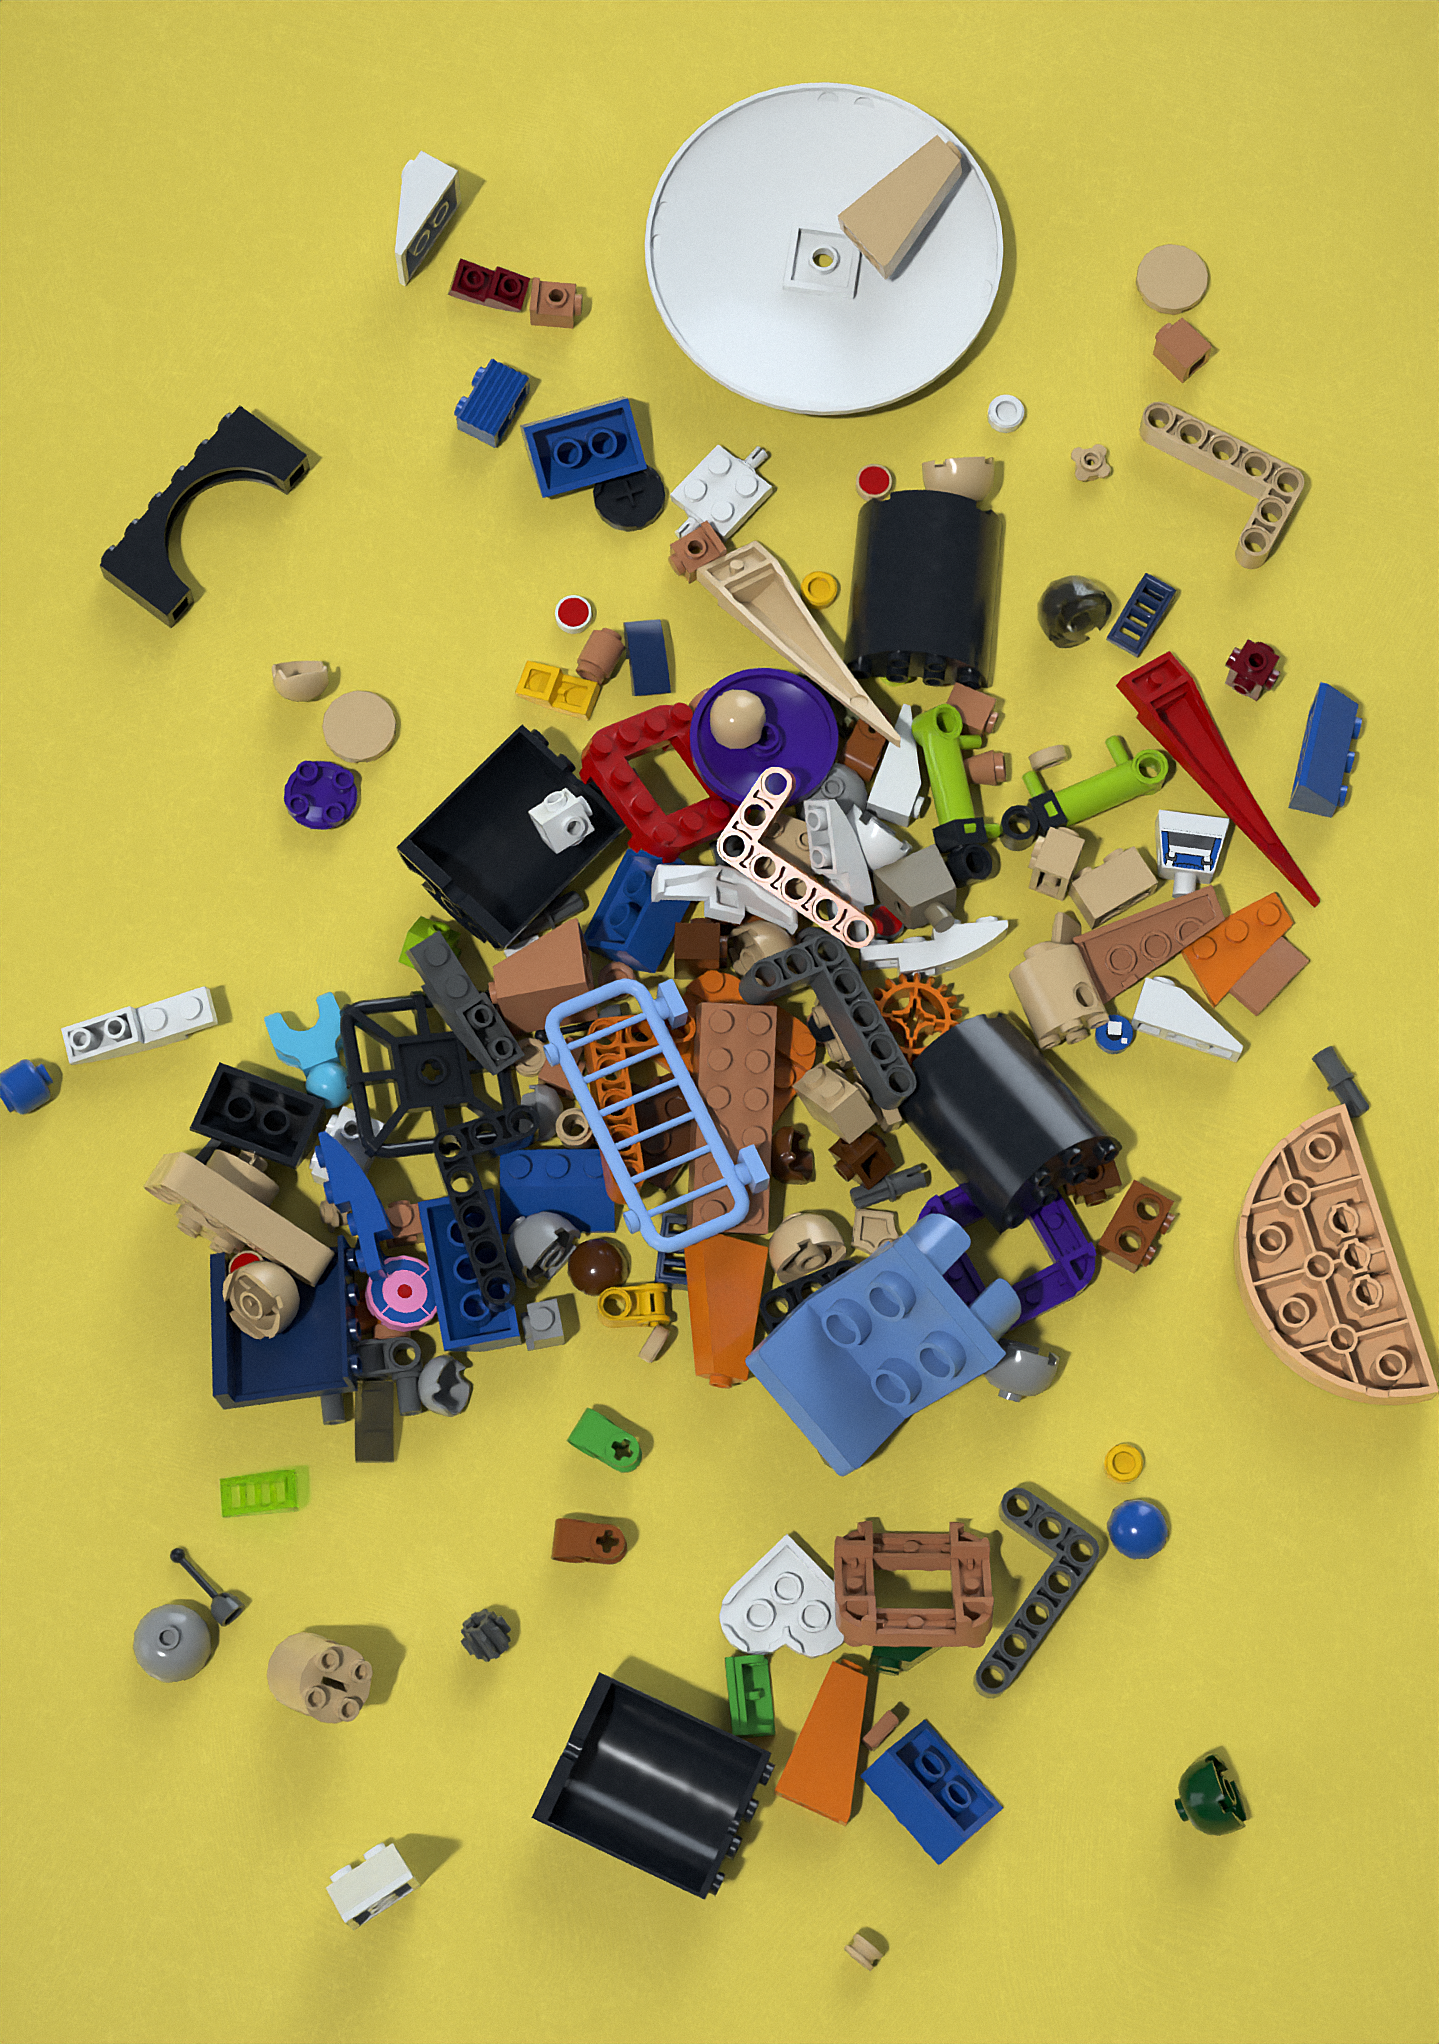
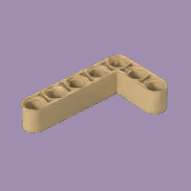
M1153 402L1144 409L1139 428L1143 441L1259 499L1240 535L1235 557L1244 568L1257 569L1266 562L1299 501L1305 483L1302 473L1295 467L1167 403ZM1157 419L1162 421L1165 426L1156 428L1149 421ZM1192 436L1197 440V443H1185L1181 437ZM1224 452L1229 456V459H1217L1213 453ZM1256 468L1262 475L1251 476L1245 469ZM1288 484L1294 491L1289 493L1283 492L1279 489L1278 485ZM1264 513L1273 514L1278 521L1268 522L1261 515ZM1255 543L1260 546L1262 551L1252 552L1246 548L1245 544Z
M184 1152L164 1154L143 1186L150 1194L167 1204H186L238 1240L285 1269L300 1281L312 1287H315L335 1255L330 1248Z

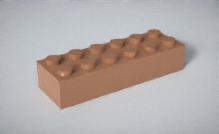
M701 1002L696 1005L695 1009L696 1032L694 1035L693 1082L733 1164H738L739 1150L754 1144L770 1177L777 1006ZM695 1118L691 1119L690 1152L707 1145ZM711 1152L689 1161L688 1193L724 1178ZM770 1179L767 1189L754 1195L748 1184L745 1185L750 1200L748 1214L738 1225L719 1234L760 1236L768 1234ZM727 1185L687 1202L686 1231L732 1211L735 1201Z

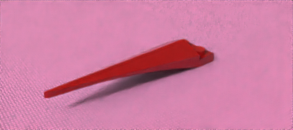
M1168 651L1123 676L1116 684V687L1139 713L1136 716L1139 722L1313 907H1316L1320 903L1319 897L1281 843L1251 794L1221 739L1190 674L1173 654Z

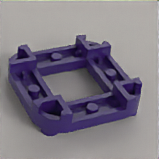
M958 1186L940 1196L936 1194L930 1198L921 1210L916 1222L929 1214H941L951 1218L962 1228H965L985 1218V1216L961 1187ZM1058 1189V1196L1051 1204L1046 1207H1039L1027 1215L1053 1264L1011 1286L1020 1300L1021 1314L1019 1319L1006 1333L1080 1295L1094 1274L1096 1257L1094 1245L1092 1242H1087ZM966 1252L942 1275L967 1307L986 1289Z

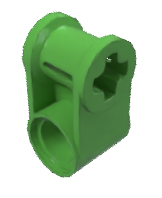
M586 1408L566 1440L581 1452L592 1458H597L621 1473H629L635 1470L642 1460V1451L637 1439L590 1408ZM629 1445L632 1456L630 1458L623 1456L619 1461L615 1450L618 1447L625 1449Z

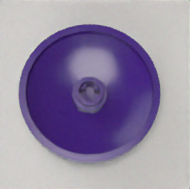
M753 668L739 671L723 678L713 685L702 697L691 721L690 752L698 774L715 794L737 806L742 804L761 774L771 767H782L789 770L796 780V789L784 808L800 803L822 786L833 768L837 755L838 727L829 703L811 683L784 670ZM732 689L747 690L758 696L766 709V722L762 728L760 740L744 749H729L719 744L711 733L710 711L713 703L718 696ZM780 773L772 775L768 781L769 790L775 795L783 793L787 787L786 778ZM755 804L749 808L751 810L765 811L764 808L758 804Z

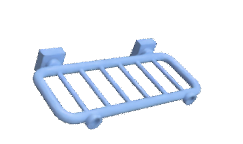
M624 978L610 982L554 1007L546 1017L544 1028L550 1043L544 1045L543 1050L551 1067L560 1063L630 1209L623 1213L630 1233L634 1234L640 1231L650 1247L659 1252L671 1253L733 1228L742 1222L748 1214L750 1206L745 1185L748 1184L754 1195L767 1189L770 1177L754 1144L739 1150L738 1164H733L664 1022L667 1019L673 1030L685 1025L687 1021L688 1010L673 979L658 984L657 996L653 1000L650 992L642 983ZM621 994H631L637 999L643 1013L571 1043H566L560 1030V1023L564 1018ZM647 1019L659 1044L658 1046L587 1076H582L571 1054V1050ZM663 1052L675 1077L674 1079L598 1110L586 1085L587 1083ZM679 1085L691 1112L614 1143L602 1117ZM695 1118L707 1145L633 1177L630 1176L618 1150ZM708 1152L712 1153L724 1177L723 1179L653 1209L646 1210L634 1184ZM723 1186H728L735 1201L734 1208L729 1213L673 1237H663L657 1232L651 1217Z

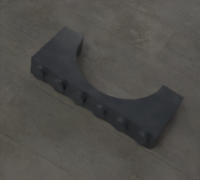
M240 405L233 413L229 412L221 419L217 432L210 440L204 439L198 445L194 453L195 457L187 466L182 465L176 470L172 476L171 484L163 493L158 492L153 496L145 514L140 519H134L126 528L123 539L116 546H110L101 558L100 568L104 578L169 628H172L194 603L191 589L176 575L169 562L168 547L171 531L176 519L185 506L207 489L234 481L262 483L288 495L310 469L307 455Z

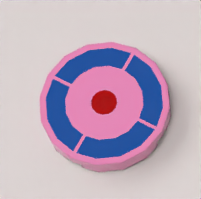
M409 1256L390 1257L384 1261L388 1278L373 1282L369 1277L365 1291L367 1307L371 1314L375 1315L381 1321V1324L388 1329L401 1332L418 1330L431 1321L437 1313L429 1265L418 1258Z

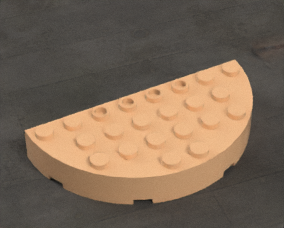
M1344 1103L1327 1109L1300 1124L1299 1127L1289 1133L1273 1148L1256 1172L1244 1196L1237 1217L1234 1235V1266L1241 1299L1255 1329L1271 1351L1286 1366L1311 1384L1334 1395L1368 1404L1404 1405L1432 1400L1439 1393V1389L1346 1105Z

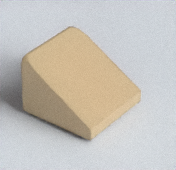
M1058 912L1055 914L1051 942L1064 945L1073 944L1072 938L1081 935V925L1065 913Z

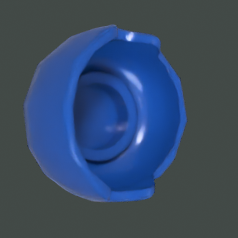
M1141 1499L1125 1500L1112 1510L1107 1522V1530L1113 1546L1121 1554L1133 1560L1149 1559L1162 1550L1168 1537L1167 1524L1161 1511L1153 1504Z

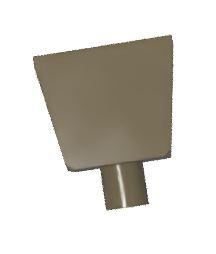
M935 844L873 871V895L908 929L914 930L930 923L936 932L942 933L952 927L955 921L951 913L956 909V886Z

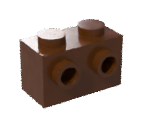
M694 918L690 920V923L675 922L674 979L694 980L704 975L707 971L715 970L719 972V968L727 969L728 936L720 935V923H713L708 918Z

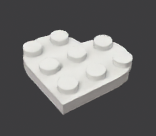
M788 1534L731 1587L722 1601L719 1614L722 1632L730 1645L745 1654H773L783 1646H787L799 1655L814 1659L819 1656L828 1655L840 1647L844 1641V1635L838 1630L835 1621L834 1582Z

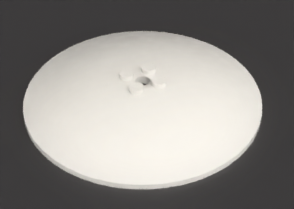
M822 82L778 87L736 102L716 114L699 127L670 160L652 197L646 221L645 263L650 291L667 330L678 346L695 365L732 392L774 409L799 414L841 415L868 411L906 398L934 382L966 353L979 335L994 304L1002 273L1003 236L998 207L986 177L967 148L951 131L918 107L893 95L851 84ZM938 134L945 143L951 141L962 155L960 159L962 174L892 275L885 280L840 229L838 215ZM819 254H826L832 258L833 263L828 267H819L813 262V259Z

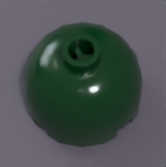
M1215 1753L1197 1760L1185 1770L1179 1781L1178 1790L1180 1798L1175 1799V1806L1180 1818L1184 1822L1190 1820L1197 1830L1207 1835L1221 1836L1244 1828L1246 1825L1243 1821L1246 1820V1813L1235 1782H1229L1226 1776L1221 1773L1228 1770L1227 1766L1219 1755Z

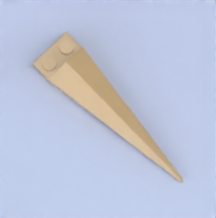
M755 540L697 568V580L718 599V606L887 740L900 748L901 737L841 660L806 608L777 559Z

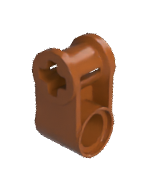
M878 708L879 711L883 714V716L887 719V721L892 725L891 717L889 716V714L885 710ZM859 718L851 737L845 743L837 763L845 764L855 770L862 780L870 783L888 740L877 731L870 733L868 730L871 726Z
M567 1518L555 1520L551 1559L568 1563L587 1562L611 1565L620 1562L625 1557L627 1542L622 1531L617 1526ZM612 1536L618 1546H612L610 1553H605L600 1543H605L607 1537Z

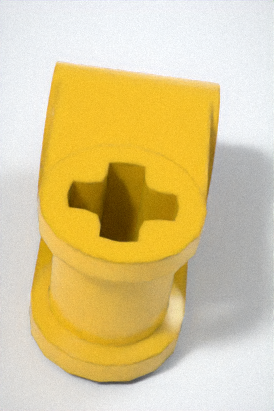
M648 1283L637 1286L611 1287L604 1290L598 1298L596 1311L598 1320L608 1328L637 1326L648 1328L655 1327L657 1324L661 1326L670 1324V1317L666 1315L664 1294L668 1292L667 1284ZM650 1299L653 1300V1311H654V1312L651 1311V1302H650ZM609 1300H617L623 1304L625 1310L620 1315L612 1316L606 1313L603 1306Z

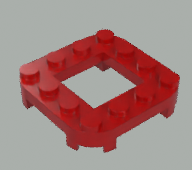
M681 702L674 705H660L598 730L582 750V769L579 772L584 784L592 781L597 784L633 834L627 842L629 847L636 853L642 849L653 856L661 857L663 863L674 862L682 852L719 837L740 807L715 794L698 774L690 752V727L693 712L687 704ZM661 747L665 752L674 748L709 795V798L665 815L627 761ZM751 809L748 810L747 817L751 813Z

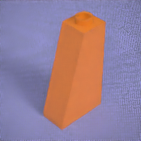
M716 1234L684 1248L695 1374L696 1376L710 1379L709 1385L713 1387L730 1389L733 1383L748 1380L749 1368L745 1363V1359L753 1349L768 1247Z
M842 1659L840 1664L832 1661L774 1791L775 1795L843 1826H846L851 1812L868 1677L861 1674L863 1668L845 1659Z

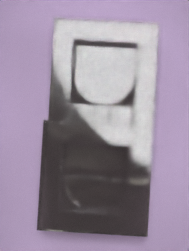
M358 1381V1391H355L356 1463H394V1381Z

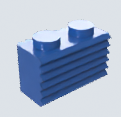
M491 359L486 368L480 367L475 373L472 380L474 389L468 398L465 396L461 397L455 408L454 415L457 416L458 430L496 448L520 406H522L526 396L529 394L530 383L528 376L516 372L513 368H509L495 359Z

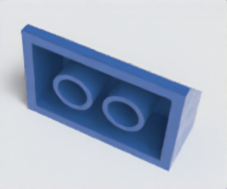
M624 396L520 425L528 458L542 498L647 469L629 400Z
M1320 682L1310 706L1288 808L1332 818L1336 807L1343 808L1348 786L1341 785L1344 772L1350 774L1355 752L1349 751L1351 739H1358L1362 718L1356 717L1359 704L1327 683Z
M627 849L584 933L588 950L613 962L624 963L632 970L655 973L663 961L664 954L675 934V922H681L691 901L660 900L659 902H652V879L659 864H687L680 858H677L674 862L663 863L661 857L653 856L644 850L636 853L632 849Z
M600 1149L516 1150L500 1156L502 1234H509L510 1226L519 1217L524 1216L527 1218L529 1215L543 1211L561 1215L573 1224L580 1233H615V1202L608 1197L606 1192Z
M923 1720L888 1748L860 1775L871 1791L881 1799L896 1816L899 1823L910 1832L922 1846L923 1850L938 1865L942 1864L1003 1809L926 1720Z

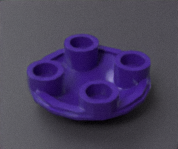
M303 761L298 764L296 771L290 775L285 785L284 802L288 813L298 824L310 829L327 830L339 826L351 816L357 803V788L354 783V777L349 770L331 762Z

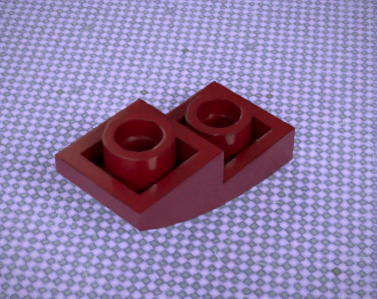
M460 258L456 265L448 295L495 309L520 312L530 278L499 266L493 271Z

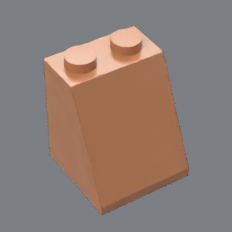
M578 918L566 921L494 965V981L488 983L492 1004H496L498 1014L506 1022L512 1035L545 1029L546 1017L554 1007L595 989L591 955ZM597 1005L564 1018L560 1026L599 1019Z

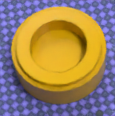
M822 571L808 574L801 583V599L809 608L815 610L828 608L833 604L837 595V584L834 578Z
M1120 1444L1108 1451L1103 1467L1105 1474L1111 1481L1117 1484H1129L1140 1475L1143 1468V1460L1136 1448L1127 1444Z

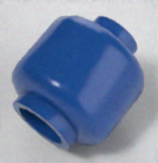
M23 1059L0 1073V1098L10 1113L15 1110L20 1115H26L50 1100L51 1093L47 1086L54 1082L43 1064L35 1067L30 1060Z

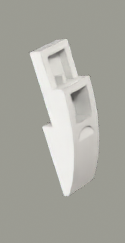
M835 799L804 800L812 874H823L825 886L864 912V906L874 904L872 886L861 846L850 822ZM826 899L828 919L833 920L838 913V907L833 900ZM856 920L851 924L850 935L854 940L864 941L867 938L864 921Z
M988 916L978 918L976 923L961 924L960 920L955 919L952 927L945 932L938 933L933 928L931 941H926L924 937H910L904 939L903 943L888 944L887 940H874L870 945L859 950L860 971L897 968L898 978L903 973L906 975L907 981H911L917 972L920 973L921 979L954 970L982 956L1005 939L1008 921H998L997 917Z
M203 986L136 1009L128 1006L61 1028L69 1064L76 1065L126 1056L188 1039L187 1034L217 1025L218 1021L210 989Z

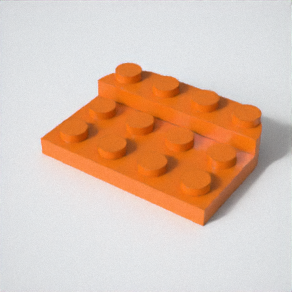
M715 970L707 971L704 975L694 979L686 987V993L682 997L688 1014L694 1021L696 1005L701 1002L752 1004L746 1002L740 995V979ZM769 1001L761 1005L777 1006L773 1128L797 1095L792 1086L803 1078L808 1070L814 1068L816 1040L803 1022L774 1002ZM669 1030L673 1037L685 1038L680 1030ZM694 1037L688 1051L681 1055L690 1075H693ZM665 1057L651 1059L672 1073Z

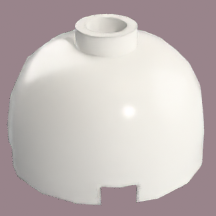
M854 804L846 815L861 846L868 871L873 872L885 865L894 863L906 857L913 849L905 839L901 842L895 838L896 832L868 811H865L863 817H861L862 811L857 805Z

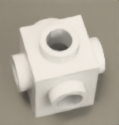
M566 788L551 793L544 799V802L528 811L542 840L556 854L569 846L579 844L586 835L594 831L588 818L593 815L588 803L581 795L576 798Z

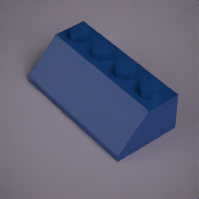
M493 1188L486 1189L484 1193L503 1245ZM443 1197L418 1202L444 1351L485 1352L521 1345L514 1304L505 1312H495L487 1308L482 1300L448 1198ZM471 1213L464 1219V1223L471 1228H477L485 1221L484 1216L479 1213ZM484 1248L477 1253L476 1258L481 1263H491L497 1258V1253L493 1249ZM499 1283L491 1286L488 1293L494 1299H503L509 1294L510 1290L506 1285Z

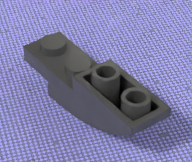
M440 931L435 932L405 952L425 984L421 988L463 1045L493 1076L525 1055L486 993L482 992L479 994Z

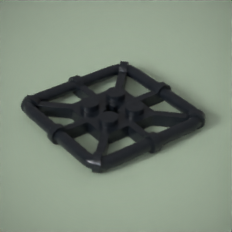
M487 989V990L485 991V993H486V995L488 996V998H489L490 1001H491L490 993H489V990ZM421 990L411 991L408 996L361 1000L351 1005L345 1004L339 1012L341 1016L340 1032L348 1076L345 1077L346 1088L351 1089L358 1135L362 1146L366 1149L364 1153L371 1159L373 1156L390 1159L434 1154L432 1145L434 1138L384 1143L406 1113L431 1111L435 1135H437L438 1132L447 1128L444 1109L467 1107L479 1117L496 1112L474 1096L470 1074L487 1073L489 1071L478 1060H467L465 1046L453 1031L430 1034L426 1009L435 1007ZM411 1010L414 1014L417 1035L395 1037L366 1015ZM355 1026L388 1049L391 1070L363 1073ZM513 1063L497 1073L503 1110L517 1105L511 1070L514 1069ZM426 1064H431L432 1069L439 1070L440 1075H437L434 1081L428 1080L421 1072L425 1069ZM394 1083L398 1108L375 1137L365 1086ZM519 1119V1120L515 1121V1123L513 1124L512 1127H513V1129H514L515 1131H517V1132L520 1133V1131H519L520 1119ZM493 1132L479 1133L476 1137V1140L483 1145H490L497 1139L496 1134ZM451 1142L443 1145L440 1152L444 1156H449L451 1151H460L461 1148L456 1143Z

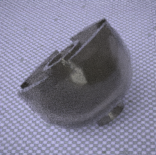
M1070 575L1051 582L1044 590L1037 604V620L1045 636L1056 647L1072 648L1090 639L1089 636L1085 635L1086 633L1092 631L1095 627L1100 631L1105 626L1111 615L1112 603L1096 582L1080 575Z

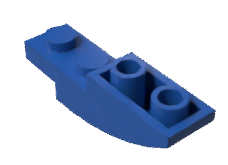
M326 1131L319 1132L318 1136L321 1145L315 1146V1153L320 1168L326 1167L329 1181L323 1182L325 1195L328 1203H334L341 1214L352 1211V1213L347 1214V1221L351 1235H358L361 1249L355 1250V1255L360 1272L366 1271L373 1282L388 1278L380 1241L394 1238L382 1202L370 1180L349 1152Z

